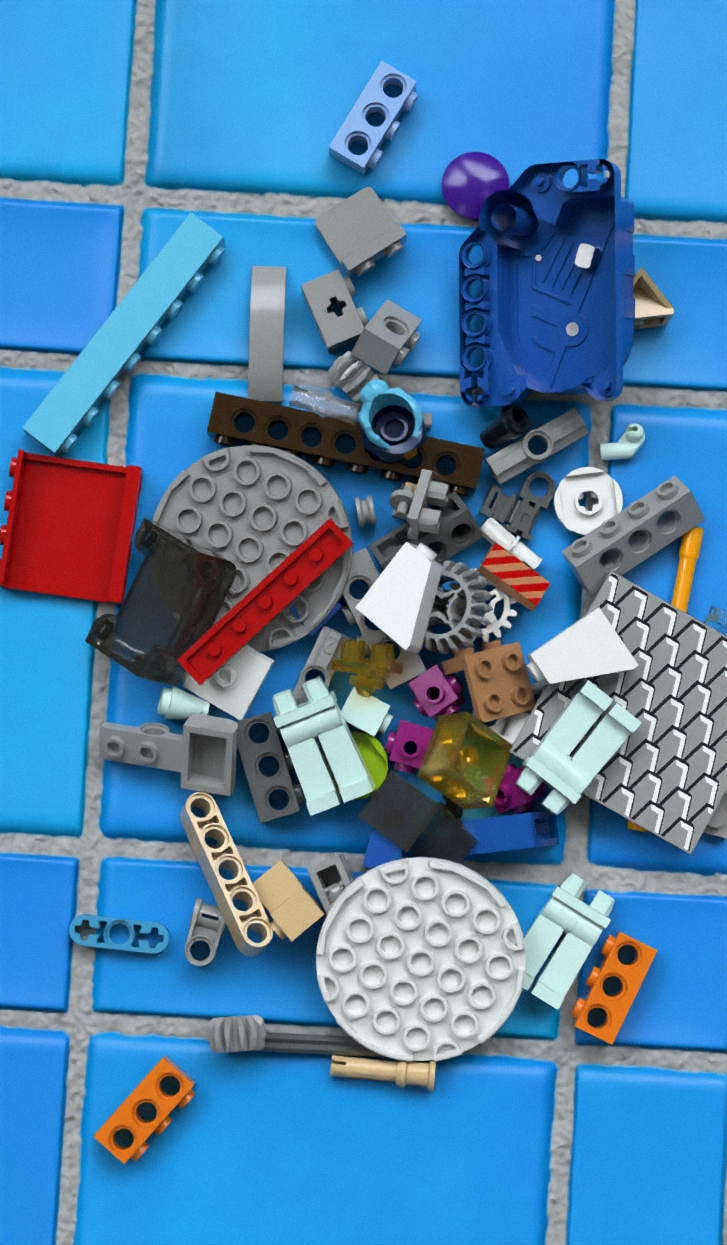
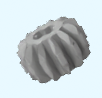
M350 351L339 356L328 370L329 377L360 408L363 405L359 398L361 389L369 381L381 380L370 367L353 356Z
M259 1015L213 1018L209 1021V1031H207L210 1050L215 1053L261 1050L265 1047L266 1037L264 1019Z

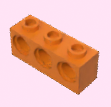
M619 931L616 932L615 936L609 934L600 952L605 957L599 968L593 966L585 985L590 988L584 999L580 997L577 999L570 1016L575 1018L572 1024L612 1045L658 950ZM624 945L633 946L636 952L635 959L630 964H622L618 960V950ZM616 976L621 983L619 992L611 996L606 995L602 988L604 980L607 977ZM593 1008H602L606 1014L604 1023L598 1027L589 1025L587 1021V1015Z
M164 1055L93 1137L123 1164L129 1158L136 1162L149 1147L144 1141L153 1131L159 1136L172 1121L168 1114L177 1105L183 1109L196 1094L191 1090L196 1082L169 1057ZM166 1076L177 1078L180 1082L179 1092L176 1094L165 1093L161 1087L162 1079ZM144 1102L152 1103L157 1110L156 1118L150 1121L142 1119L138 1113L139 1105ZM119 1129L129 1130L134 1137L133 1144L128 1147L120 1146L115 1140L116 1131Z

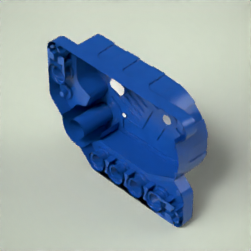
M605 159L535 164L525 169L508 190L494 192L483 203L479 214V225L462 244L459 251L460 394L463 402L468 406L478 408L517 406L524 401L532 390L562 396L564 394L585 395L589 393L596 400L607 402L614 401L622 393L623 366L631 353L634 343L632 342L635 320V299L633 297V276H635V255H633L634 203L621 197V173L618 166L613 162ZM575 169L578 173V181L573 187L567 188L563 182L564 175L568 170ZM603 169L610 173L609 177L604 178L603 182L588 178V173L592 175L601 174ZM516 215V222L512 226L513 218ZM479 245L483 249V259L474 265L470 261L469 254L473 247ZM480 280L483 283L484 291L479 298L474 299L470 295V286L474 281ZM480 314L484 319V327L480 332L474 333L470 328V321L473 316ZM480 348L484 352L485 358L482 365L475 368L471 364L470 357L475 349ZM471 372H473V373H479V374H483V373H484V378H483V377H477V378L471 377ZM478 387L483 388L484 392L482 395H478V397L472 396V390Z

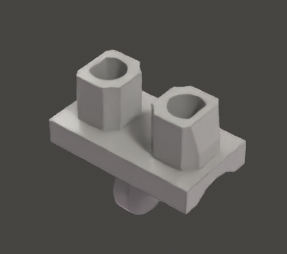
M425 469L421 471L415 494L413 493L414 488L412 486L405 485L403 490L392 492L389 500L391 507L396 510L398 518H405L406 514H408L407 522L410 524L407 534L408 539L418 540L420 531L438 533L442 520V511L429 509L428 504L446 507L449 498V485L432 481V471Z

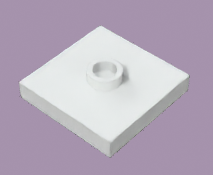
M246 644L202 686H199L189 674L183 687L238 720H243L275 661Z

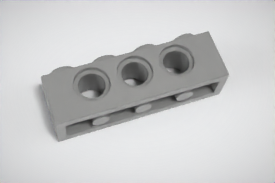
M673 476L639 500L632 502L627 508L612 518L604 521L600 526L582 538L574 541L561 552L578 582L592 596L598 592L609 571L622 576L703 522L705 518L691 491L676 476Z
M364 548L353 553L349 579L342 594L346 605L342 606V611L349 625L357 624L361 636L356 639L364 655L371 654L377 665L371 669L379 686L387 685L389 691L417 678L427 670L419 654L404 650L381 629H369L364 622L366 616L355 608L361 599H355L351 596L349 592L350 586L354 582L362 581L370 589L380 576L367 549ZM389 642L396 644L400 650L399 657L394 661L384 660L380 655V648L383 644Z

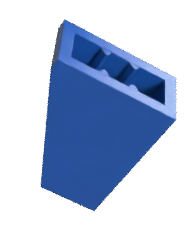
M550 811L455 821L452 831V843L455 849H457L458 856L560 844L557 818Z

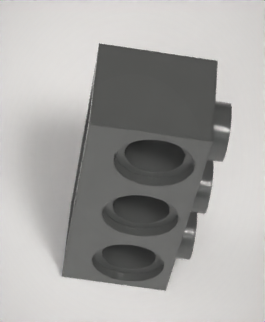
M455 491L449 494L446 507L436 505L429 507V509L442 511V520L438 533L420 531L418 540L408 539L407 534L410 524L405 522L368 546L382 572L405 542L416 546L420 543L425 544L437 554L434 560L442 564L444 560L446 561L484 537L470 510Z
M271 711L237 721V746L260 823L301 812L299 804L305 803L300 783L294 785L292 783L289 771L295 770L288 750L283 751L279 739L282 738L280 728L276 727ZM256 724H264L269 729V737L263 743H255L250 738V730ZM265 757H274L279 762V770L274 776L267 777L260 772L259 765ZM275 790H284L289 796V803L282 810H276L270 805L269 797Z

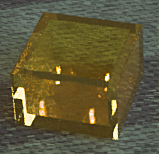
M468 712L441 715L438 717L417 777L464 810L493 807L511 755L509 750L512 744L485 724L480 723Z

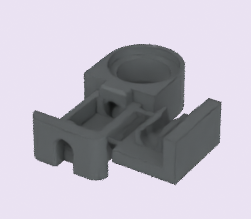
M545 472L532 473L524 479L517 496L512 494L511 497L500 493L502 488L491 485L478 514L486 515L500 523L506 521L510 525L504 524L503 527L512 535H519L525 541L533 539L534 537L529 535L535 520L541 509L545 510L548 508L555 492L553 478ZM534 478H542L548 485L547 493L543 497H535L530 492V482ZM495 492H497L498 495L493 503L492 508L490 509L489 505L495 495Z

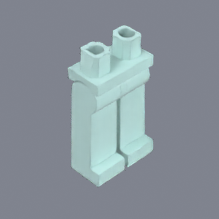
M321 677L303 683L302 686L308 698L306 702L297 705L291 689L279 692L272 697L276 711L273 720L276 727L280 728L282 738L305 795L310 816L340 805L342 799L345 803L373 792L375 788V783L336 703L337 697L334 690L329 692Z
M589 680L582 682L535 748L530 758L527 757L521 764L524 769L515 783L529 795L534 793L541 782L552 790L541 805L554 815H558L569 804H576L581 797L580 794L590 784L596 774L630 734L634 733L642 723L618 703L611 704L613 699ZM605 711V713L601 716L598 722L594 725L591 731L587 734L584 740L580 743L577 749L570 756V753L574 750V748L581 741V739L588 732V730L595 723V721L602 714V712Z
M573 873L563 881L560 887L555 886L551 892L552 896L523 936L526 952V973L523 988L528 991L563 932L565 933L530 989L533 995L559 1010L565 995L603 928L606 929L611 921L608 916L615 902V899L598 890L589 906L580 901L578 898L588 882Z

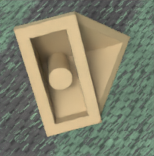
M641 267L633 277V297L635 299L634 329L666 326L674 315L673 306Z

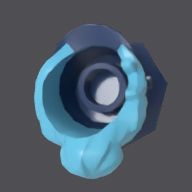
M378 379L367 382L359 395L360 401L363 403L359 413V424L365 449L387 463L409 460L417 455V451L427 438L420 406L403 389H389L385 381Z

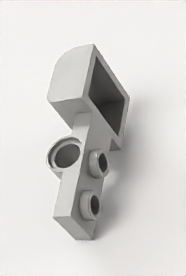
M192 714L183 725V735L170 733L169 727L161 723H145L139 727L103 722L99 733V758L181 772L180 788L231 796L235 790L238 724L226 718Z

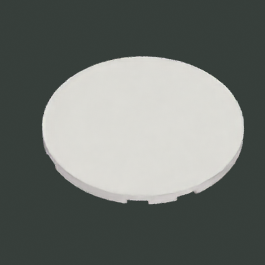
M414 857L394 860L379 865L356 878L342 891L330 907L323 921L317 942L316 969L319 988L324 1002H326L329 1010L336 1018V1022L349 1036L367 1049L382 1056L406 1062H413V1060H434V1062L462 1055V1052L475 1047L479 1043H484L498 1031L512 1013L521 994L526 973V952L523 933L519 921L506 898L492 883L477 872L461 864L438 858Z

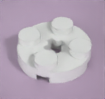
M582 467L571 471L559 483L554 494V511L557 519L567 531L579 536H585L604 521L621 512L623 496L618 483L608 474L604 473V471L594 467ZM588 492L591 498H597L598 504L592 506V511H586L584 506H579L578 500L583 499V493Z

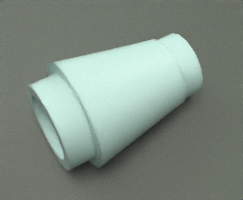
M172 686L171 689L163 687L157 714L164 715V719L188 720L192 714L208 715L210 702L204 701L175 686Z

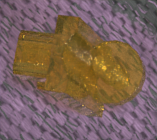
M343 640L340 658L331 661V670L358 674L357 676H350L349 684L356 686L357 693L361 697H370L375 692V689L383 688L384 680L377 677L386 678L391 673H403V663L395 662L394 644L389 643L371 644V658L368 659L364 658V640Z

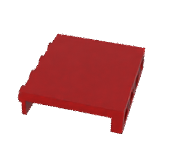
M18 449L17 458L12 457L9 469V477L14 478L12 491L6 492L4 511L9 512L7 525H1L0 545H4L2 559H0V587L124 605L144 472L142 467L132 465L123 467L26 453L24 450Z

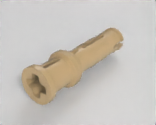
M332 1055L330 1077L396 1082V1086L403 1089L408 1085L427 1087L428 1091H434L436 1062L434 1060H431L429 1063L401 1060L397 1062Z

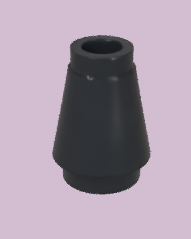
M519 406L504 407L485 430L481 432L480 439L483 445L488 449H494L524 436L530 427L529 417Z

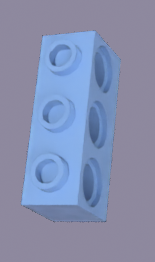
M381 60L329 145V155L362 175L365 174L368 167L374 169L384 153L380 150L386 138L391 141L400 128L401 123L397 120L403 110L409 112L418 98L419 94L415 92L417 81ZM388 85L399 86L403 91L402 94L396 98L388 97L384 93V89ZM372 113H379L384 117L385 121L382 125L374 127L367 123L366 118ZM354 142H362L368 149L362 155H354L348 148Z

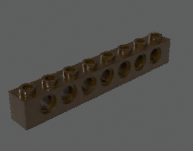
M215 392L207 429L208 436L214 437L213 442L216 444L233 447L234 442H239L247 445L272 447L294 454L299 458L301 456L314 458V464L323 467L334 468V463L347 465V471L356 474L367 475L368 470L380 472V478L394 482H401V477L415 480L414 484L417 485L422 469L431 470L432 481L448 484L449 493L455 491L460 496H468V492H476L485 451L484 448L427 436L417 451L422 458V463L417 468H408L404 465L403 461L387 463L384 460L375 461L364 447L360 422L221 392ZM242 416H248L254 420L255 424L251 431L242 433L235 428L236 421ZM276 423L284 424L288 428L286 437L280 440L271 438L268 432L272 425ZM309 430L319 432L322 437L321 442L315 447L306 446L302 442L305 432ZM348 437L354 441L355 448L351 453L342 454L337 451L335 445L340 438ZM441 459H450L454 462L456 470L451 475H442L436 469L437 462Z

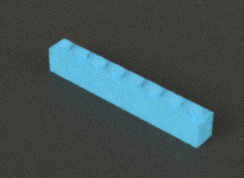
M190 213L22 427L23 430L57 457H59L62 451L67 454L79 438L76 434L83 425L88 427L98 416L100 411L97 407L104 398L111 399L121 385L118 380L125 371L131 373L142 358L139 355L146 344L152 346L163 331L159 327L166 318L173 319L181 310L184 303L180 300L188 290L193 293L204 279L202 272L209 263L214 266L221 259L225 252L223 248L225 244L224 237L193 213Z

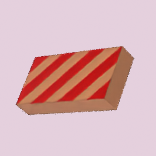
M496 542L490 547L476 570L530 611L537 607L550 585L549 581Z

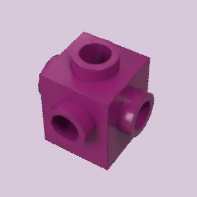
M437 664L408 683L417 697L413 700L414 704L424 717L429 716L436 720L442 718L443 721H446L459 713L461 710L459 706L466 702L461 694L465 689L454 673L445 675L443 666Z
M400 720L397 734L389 733L384 751L391 753L389 761L395 762L394 769L414 775L415 768L422 770L424 763L431 765L436 745L430 743L434 729ZM408 742L414 743L417 747L416 753L412 755L407 754L404 751V745Z
M512 763L495 770L497 777L485 782V785L497 813L501 814L512 809L515 815L532 808V800L548 793L544 783L541 782L532 795L527 794L515 784L524 767L516 769L515 764Z

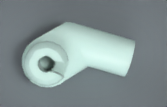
M636 423L630 424L626 427V431L617 443H600V460L632 458L644 444L645 434L643 427Z

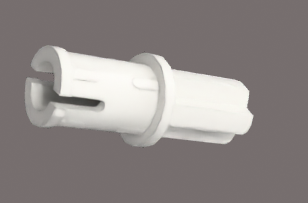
M487 519L480 527L482 535L492 545L495 542L532 570H535L542 561L541 557H538L519 541L521 538L519 535L513 536L495 519Z

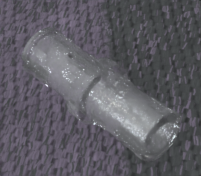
M295 384L292 390L289 406L317 413L320 418L325 419L327 416L352 425H356L362 406L360 403L335 397L333 392L325 391L322 393Z

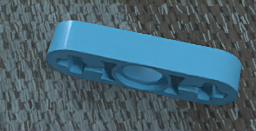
M83 914L74 918L69 927L71 939L82 946L156 954L166 949L170 942V933L167 927L162 923ZM84 920H88L90 927L101 928L100 921H106L107 925L104 929L105 943L98 942L99 934H90L87 940L82 939V933L76 932V927L83 925ZM115 924H124L128 927L130 936L127 942L117 944L112 941L110 930ZM135 925H141L142 928L139 933L145 934L151 933L152 928H157L158 934L164 936L163 942H158L156 948L150 947V941L139 939V947L133 946L132 944L136 937Z

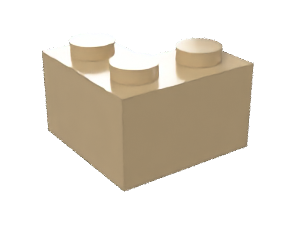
M282 859L252 883L263 908H266L274 919L270 922L272 929L282 940L288 936L293 941L325 914L323 909Z

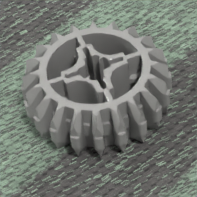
M444 560L443 565L437 562L443 569L422 646L425 645V648L432 652L438 650L439 653L449 654L451 650L456 653L460 652L463 645L468 647L474 646L473 635L476 637L484 636L479 628L481 624H491L487 618H484L485 612H490L493 608L485 604V601L491 598L492 595L490 592L483 590L488 583L484 579L478 578V571L472 568L468 569L467 564L461 562L455 564L451 560ZM449 581H457L461 587L457 590L452 589L449 591L444 589L442 584ZM445 623L452 629L449 632L438 634L432 627L436 624L442 625Z

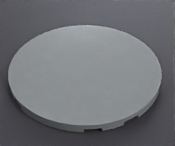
M258 445L227 447L203 456L202 459L192 464L186 470H183L170 484L157 506L149 537L151 572L160 597L163 598L167 607L173 613L174 618L192 634L201 638L329 518L353 542L347 512L329 481L316 468L294 454ZM353 547L247 645L259 652L277 649L300 640L319 626L335 608L344 592L351 570ZM294 604L301 617L300 619H296L290 612V608Z

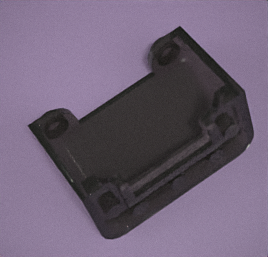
M144 518L135 535L136 550L146 555L118 615L104 614L98 617L93 622L85 642L140 678L168 685H177L186 679L189 674L177 659L212 627L235 580L236 566L228 559L153 520Z

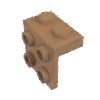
M501 640L481 644L482 651L476 653L473 646L460 649V652H453V659L441 662L445 675L464 670L475 715L480 723L532 710L535 705L520 642L502 646Z

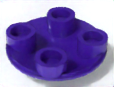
M468 152L456 157L447 166L442 178V194L448 206L458 215L479 221L480 209L490 195L497 191L509 189V177L504 166L496 158L483 152Z

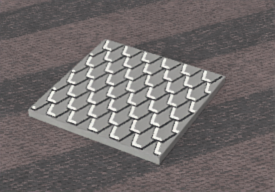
M609 571L586 614L596 608H600L639 666L632 670L545 685L512 744L509 753L523 761L527 757L530 758L535 748L582 682L589 680L613 699L611 704L618 703L642 723L601 768L582 794L691 855L727 790V636L615 572ZM603 711L602 714L598 717V719L595 721V723L591 726V728L588 730V732L584 735V737L581 739V741L577 744V746L574 748V750L570 753V756H571V755L573 754V752L577 749V747H578V746L580 745V743L584 740V738H585V737L587 736V734L591 731V729H592V728L594 727V725L598 722V720H599V719L601 718V716L605 713V711Z

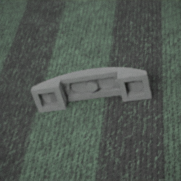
M252 266L248 371L249 399L282 403L286 267Z

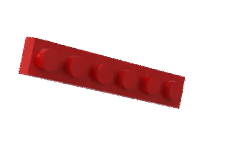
M329 518L184 652L177 661L199 686H202L355 544Z

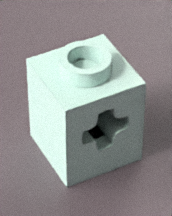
M353 687L341 710L346 723L375 737L377 732L384 734L393 718L388 713L390 705L356 687Z

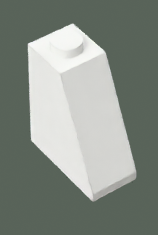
M405 542L355 608L404 650L418 654L422 649L443 567L434 560L437 554L425 544L420 543L416 546Z
M600 608L592 610L526 656L530 661L526 667L537 682L543 680L546 685L632 670L639 666Z

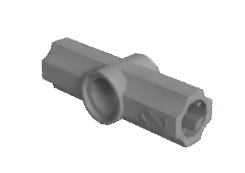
M573 408L544 426L530 431L525 437L486 458L485 461L499 485H502L536 464L546 461L550 456L587 436L589 432L582 417ZM534 438L543 440L546 445V452L541 455L532 454L528 449V442Z
M323 625L292 692L297 705L308 701L302 685L306 682V674L311 669L322 671L325 675V685L327 688L329 687L351 639L350 637Z

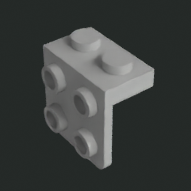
M371 187L363 188L318 216L315 220L316 228L349 278L355 274L361 276L376 266L374 262L385 255L387 258L396 255L404 249L403 244L407 240V234L401 224H395Z

